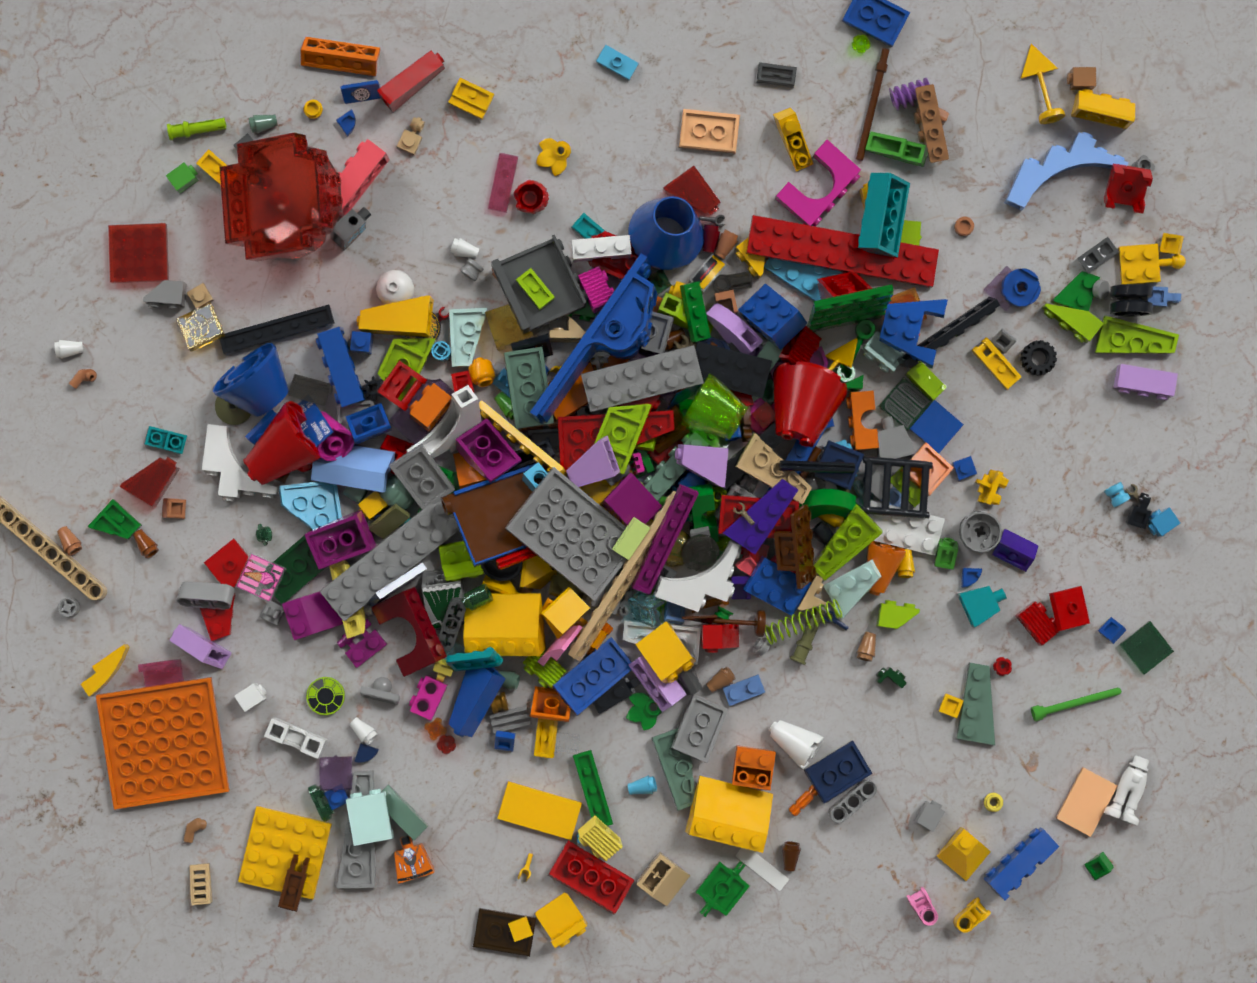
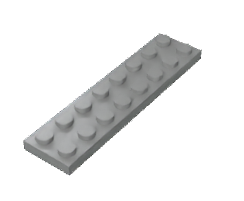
M441 499L434 504L428 505L322 588L320 593L342 620H347L366 605L376 592L401 577L459 531L453 514L448 516L445 514Z

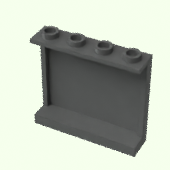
M555 234L552 235V239L499 261V259L491 261V267L522 334H526L586 308L587 294L584 289H580L578 285L580 283L579 277L576 272H572L570 268L572 266L571 260L568 255H564L562 251L564 250L563 243L560 239L556 238ZM530 268H532L555 297L552 302L541 310L536 307L516 282V279Z

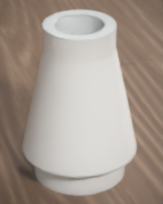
M454 238L450 253H453L454 256L476 259L479 248L461 238Z
M65 340L54 342L56 357H61V359L83 353L82 342Z
M358 717L349 724L362 744L369 745L378 736L375 732L376 729L364 723Z

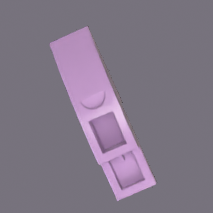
M715 303L706 312L709 322L728 344L733 342L741 353L758 356L763 349L761 346L763 340L741 318L719 303Z

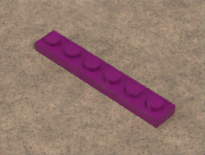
M679 485L631 585L633 589L650 595L699 494L697 490Z

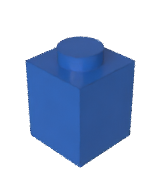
M352 331L350 351L353 353L372 354L374 335L367 332Z

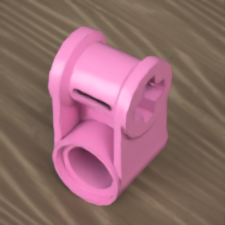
M921 887L920 891L911 896L909 894L906 896L913 910L925 925L931 926L937 922L938 914L924 887ZM926 911L933 912V918L930 921H925L923 918Z

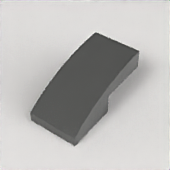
M1106 237L1077 259L1089 274L1119 251L1109 237Z

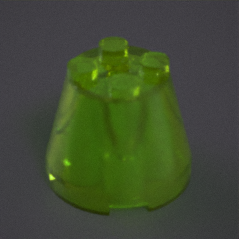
M709 373L690 404L681 424L690 429L730 440L740 425L739 421L745 415L748 407L717 377Z

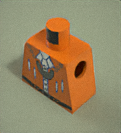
M409 835L399 838L402 849L394 852L398 884L433 874L435 869L423 844L413 845L412 838Z

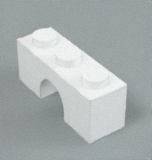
M630 235L571 241L573 262L592 261L597 258L619 259L631 257Z
M278 718L271 719L264 737L281 744L293 746L299 749L300 752L317 759L322 756L328 741L324 737Z

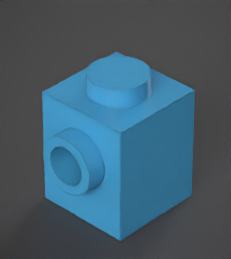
M1170 507L1162 511L1158 509L1151 513L1148 529L1153 535L1160 537L1178 526L1180 521Z

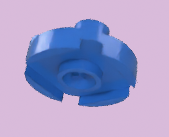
M1025 268L1009 272L1002 282L1001 293L1005 300L1016 307H1025L1034 303L1041 292L1038 276L1033 271ZM1024 283L1025 292H1018L1017 284Z

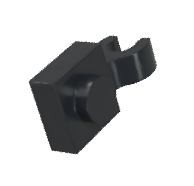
M1141 492L1138 506L1132 504L1126 520L1127 524L1146 529L1152 513L1150 509H1147L1151 501L1149 494Z

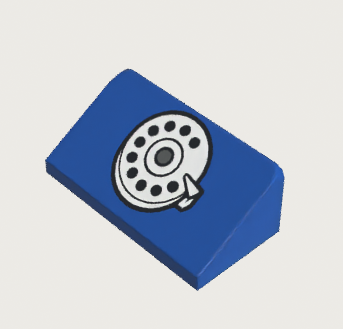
M377 80L340 86L345 104L380 99L377 92L380 84Z

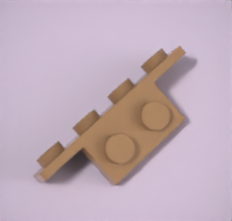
M934 84L916 87L915 93L918 108H916L914 113V120L916 124H919L920 131H918L919 142L927 146L930 163L948 160L949 155Z

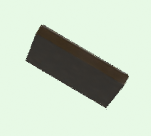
M479 908L473 947L530 957L537 917L527 916L533 935L514 942L508 923L523 918L526 915Z

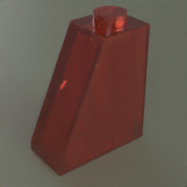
M692 166L663 187V192L666 195L686 200L694 211L703 216L708 214L712 216L719 210L720 200L695 166Z
M160 457L121 483L120 487L150 506L157 507L180 468L176 466L177 462L173 459Z

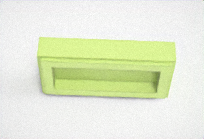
M633 517L612 549L629 560L650 530V527Z

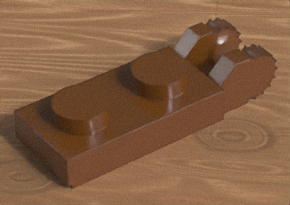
M296 854L293 855L290 869L287 871L278 904L280 908L295 912L298 911L308 874L306 872L310 862V858L306 857L303 861L302 871L295 870L299 855Z

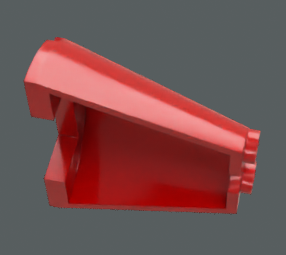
M797 361L796 365H790L789 362L783 363L776 367L773 372L776 435L781 436L785 440L795 438L800 441L799 443L802 446L813 447L846 398L847 385L840 381L841 377L826 367Z
M293 401L284 403L249 454L243 459L244 464L249 469L247 474L251 480H257L261 485H264L321 458L315 443L303 433L300 424L307 419L303 408Z

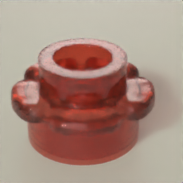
M451 735L441 736L437 743V748L444 754L454 751L456 748L454 737Z

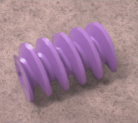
M924 78L923 82L916 80L915 84L909 82L908 87L906 84H902L901 90L898 86H895L893 91L889 88L891 101L896 110L899 111L900 104L906 109L907 102L913 107L914 100L917 101L915 88L930 85L928 79Z

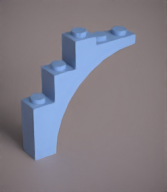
M1079 132L1075 136L1069 152L1060 145H1052L1042 165L1036 159H1025L1004 203L1022 211L1040 185L1063 171L1091 166L1112 169L1113 163L1128 166V162L1124 161L1125 158L1115 154L1113 156L1108 154L1107 150L1102 147L1095 148L1094 145L1097 140L1093 139V136L1089 133Z

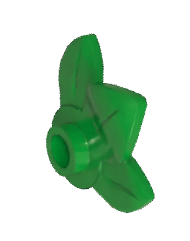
M645 693L632 694L629 699L634 706L628 711L626 718L633 722H641L643 730L652 728L656 724L657 716L662 711L658 706L655 711L650 710V705L656 703Z

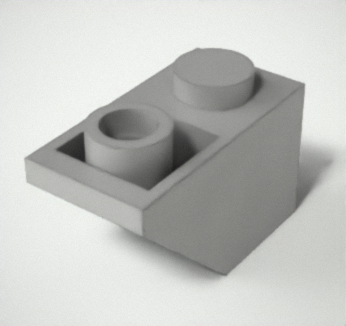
M164 280L143 297V302L149 304L148 307L160 308V305H168L167 308L179 309V306L185 307L187 284L183 281Z

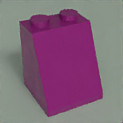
M632 473L625 476L600 503L625 527L628 526L633 517L644 524L650 519L654 521L655 515L662 507Z

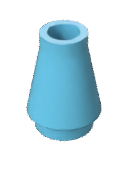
M648 775L635 782L628 783L629 794H653V792L657 791L655 777Z

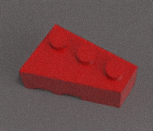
M701 624V648L705 649V652L717 653L718 649L739 647V625Z

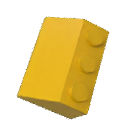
M1082 89L1075 96L1071 116L1127 129L1135 121V103H1131V100L1126 98H1119L1118 100L1112 98L1109 94L1102 93L1097 95L1093 94L1092 90Z

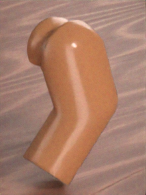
M81 369L75 374L69 384L77 389L82 381H95L97 374L92 369Z

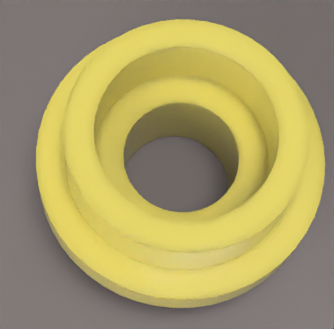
M989 793L984 798V806L990 812H997L1003 806V799L997 793ZM991 799H996L994 806L990 805Z

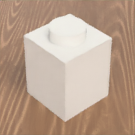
M253 683L234 697L244 712H247L266 700L265 694L267 692L261 684Z

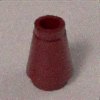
M704 224L703 251L714 253L721 232L719 231V226Z

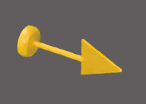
M1031 44L1021 79L1038 75L1047 111L1039 115V123H1054L1063 119L1066 115L1061 108L1052 109L1042 73L1058 68Z
M858 338L825 355L826 358L834 361L828 369L833 370L838 363L852 368Z

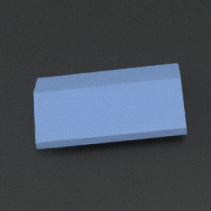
M353 445L352 450L347 456L342 457L341 455L336 458V461H326L323 458L314 461L312 464L311 480L386 492L388 472H391L390 464L394 462L395 452Z

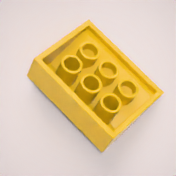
M541 593L466 594L463 635L465 653L485 651L488 647H492L500 656H540L546 649L543 615L541 614L543 612Z
M699 775L685 832L688 835L763 853L768 835L773 793L732 785V783Z

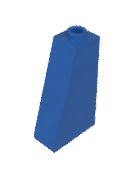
M494 667L466 670L449 721V725L454 729L453 732L460 737H473L506 678Z

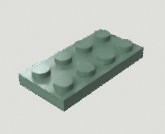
M542 347L504 352L515 428L519 429L554 423L553 415L547 423L544 421L543 424H540L530 413L548 387Z

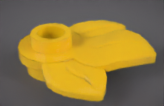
M552 138L542 140L539 145L543 151L538 155L536 164L541 167L551 166L553 175L557 176L567 167V158L571 154V147L565 141L557 142ZM560 147L564 148V152L562 154L558 152V149Z

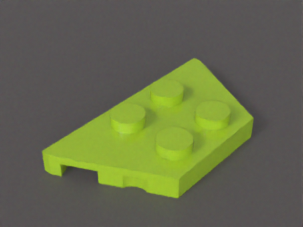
M393 339L377 374L385 381L399 360L420 374L436 339ZM414 377L411 379V381L408 383L406 388L399 396L398 399L400 401H402L404 396L407 394L411 386L416 381Z
M651 404L609 407L595 443L608 435L620 473L623 475L626 472L652 407Z

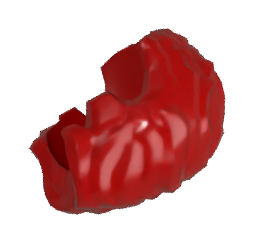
M527 180L520 184L513 193L517 201L516 208L522 212L536 214L544 210L548 204L549 194L547 188L534 180Z

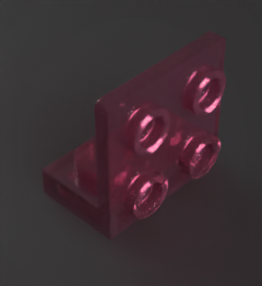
M181 659L138 665L139 672H143L145 687L184 681Z

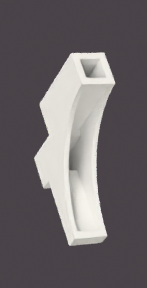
M469 385L451 394V403L445 416L426 437L407 449V453L421 443L432 458L448 450L452 453L456 450V438L482 422L479 400Z
M207 425L202 470L207 471V475L218 476L221 473L218 495L223 496V500L234 501L235 498H240L241 491H243V495L254 496L255 492L262 493V497L273 498L274 495H279V487L267 484L261 485L257 480L253 481L248 476L233 452L229 427Z
M730 540L724 553L713 565L693 576L684 578L659 576L653 592L654 596L699 612L700 608L704 607L706 602L705 594L727 602L728 598L732 597L735 589L733 583L727 579L733 574L734 560L740 556V544Z

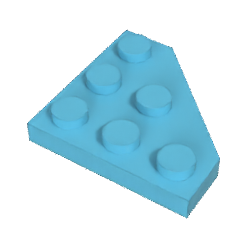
M318 481L279 486L281 506L312 530L342 517L336 484Z

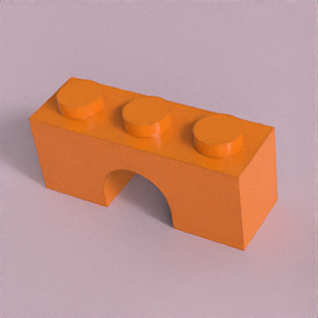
M874 391L851 392L849 397H846L847 409H850L851 416H848V426L852 428L853 435H850L851 447H854L855 451L878 449L877 429H867L861 423V416L864 412L875 410Z

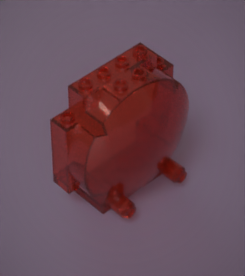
M295 132L237 144L238 163L219 167L225 244L245 247V259L256 262L275 258L297 259L315 252L325 243L327 234L332 233L339 213L342 212L343 204L340 173L334 169L328 158L327 151L308 145L306 135Z

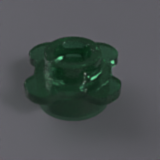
M258 524L256 538L264 546L268 544V541L272 540V531L269 526L263 527L262 524Z

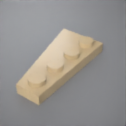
M753 433L735 467L771 488L781 479H784L798 489L792 500L803 504L812 487L795 471H780L779 462L783 459L765 444L756 433Z

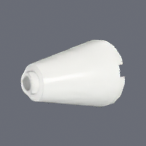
M782 720L778 723L775 721L769 729L771 732L770 737L803 770L810 764L807 760L815 757L824 739L822 735Z

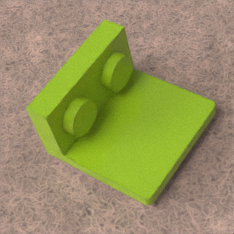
M464 541L438 546L445 581L455 582L460 580V578H476L484 574L481 565L473 566Z

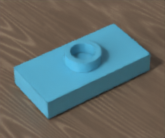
M607 45L604 46L596 60L598 64L629 81L639 65L638 62Z

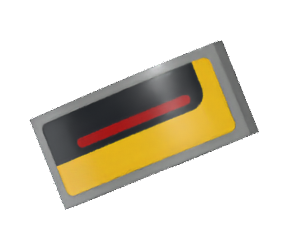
M712 253L690 278L689 282L700 281L701 291L704 293L728 264Z

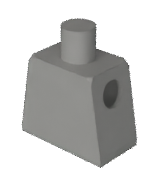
M892 416L881 419L884 430L878 431V457L899 459L916 454L904 425L895 427Z

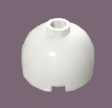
M400 270L385 272L377 282L376 293L384 305L412 299L414 296L415 288L412 279Z

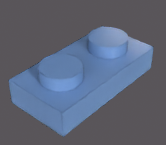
M759 674L723 687L729 706L765 693Z

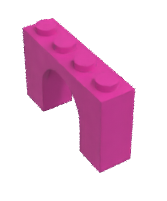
M828 139L818 148L813 157L830 172L833 178L832 191L823 198L812 199L806 197L788 182L775 197L783 207L805 225L816 227L822 220L820 216L825 211L829 213L835 206L833 203L837 197L841 199L848 191L846 187L850 183L854 185L861 177L858 175L861 169Z

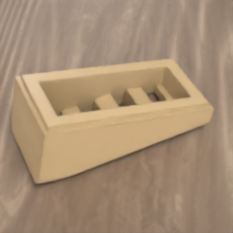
M210 863L190 865L191 905L210 904L213 902ZM205 870V874H195V871ZM205 878V882H196V879ZM206 886V889L196 890V887ZM206 894V897L197 898V895Z

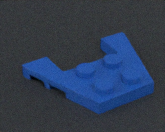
M948 300L888 304L879 341L899 352L902 351L912 356V359H917L925 363L928 368L933 369L937 350L917 346L923 316L930 315L944 318Z

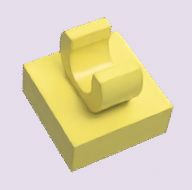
M445 659L435 662L433 671L438 672L436 680L444 682L446 676H452L454 670L446 663Z

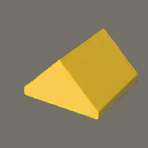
M568 587L541 614L556 638L559 639L587 613L590 607Z

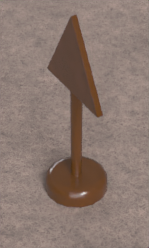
M764 610L756 612L754 621L716 619L717 615L682 617L684 620L706 624L753 625L755 635L758 637L764 636L766 628V614Z

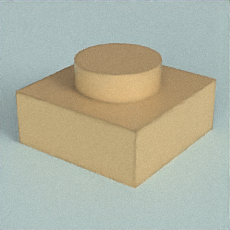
M204 283L187 292L197 310L214 300Z

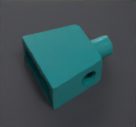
M990 586L957 594L971 627H977L1001 611L998 602L1007 599L1002 588L992 592Z

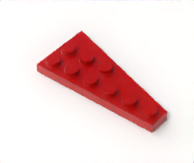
M674 410L649 412L636 445L675 430ZM606 414L558 417L560 465L564 467L565 471L594 445Z

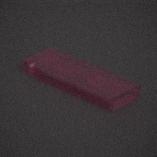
M504 153L499 154L488 209L507 213L518 156Z

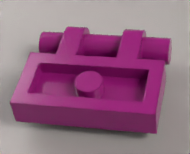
M368 619L365 620V631L362 634L364 638L360 642L355 644L353 641L355 637L347 639L346 633L337 642L340 648L347 644L351 649L345 652V654L356 668L387 645L376 629L371 633L367 631V628L372 625Z

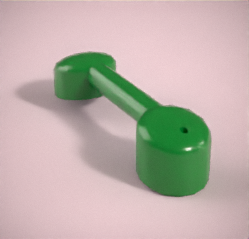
M863 320L855 327V334L858 340L853 362L863 341L875 334V325L870 320ZM840 364L835 369V373L841 377V382H849L855 377L853 366L850 368Z

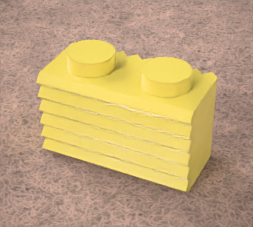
M597 816L592 817L578 829L580 843L585 847L588 845L597 858L601 857L607 861L623 847L621 838Z

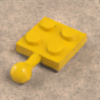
M1158 244L1118 247L1121 285L1161 282L1160 267L1172 266L1175 269H1181L1186 263L1185 257L1181 254L1173 255L1168 259H1159Z

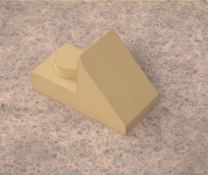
M568 316L566 321L567 330H564V328H553L549 330L548 336L550 342L579 343L586 332Z
M816 575L812 580V584L797 608L799 611L810 609L814 606L817 607L820 604H826V602L814 596L815 593L819 594L824 586L821 583L823 580L821 577Z

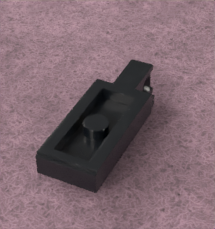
M637 676L631 680L628 677L622 678L595 700L593 705L598 713L601 714L636 692L634 687L641 684Z

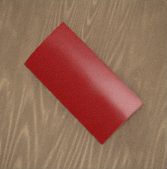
M569 840L548 874L551 878L613 915L616 914L634 882L633 878Z

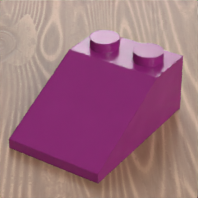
M487 418L456 438V450L470 466L489 482H492L522 461Z
M362 510L341 517L304 534L318 569L368 552L376 546Z
M320 591L282 603L294 640L343 625L342 618Z

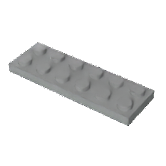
M694 345L581 374L590 412L704 383Z

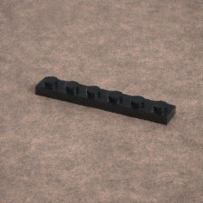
M986 298L917 346L935 350L938 347L947 345L950 339L962 335L966 328L978 324L985 315L988 316L994 313L996 308L1000 306V303L996 298ZM906 353L897 359L900 366L905 368H912L919 361L912 359V356Z
M328 304L218 336L223 354H228L335 324L331 307Z

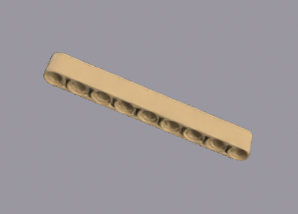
M0 496V522L89 599L102 600L106 597L107 588L102 582L74 558L69 556L68 553H65L59 545ZM8 512L13 513V519L10 522L6 519ZM23 524H26L28 527L26 534H22L20 530ZM40 536L42 538V544L41 546L37 547L35 545V539ZM52 549L57 551L55 559H51L49 556ZM67 561L72 566L69 572L64 570V564ZM81 574L86 576L84 584H80L78 581V577ZM96 586L101 590L98 597L93 595V589Z

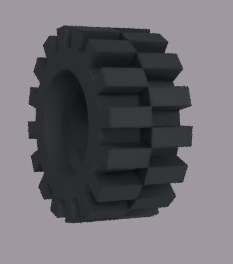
M1036 340L1025 346L1021 352L1022 357L1020 361H1022V367H1025L1027 373L1030 372L1031 375L1041 376L1050 372L1055 367L1057 352H1054V347L1050 346L1049 342ZM1035 351H1041L1045 354L1046 361L1043 365L1033 363L1032 354Z

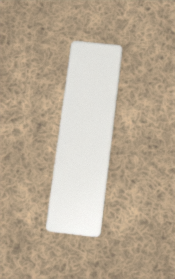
M741 848L736 854L739 860L779 891L789 881V878L753 850Z

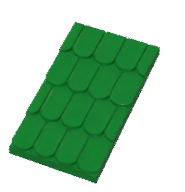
M855 271L819 278L817 283L821 300L814 301L807 327L816 332L859 323L863 320L882 318L893 296V285L872 288Z

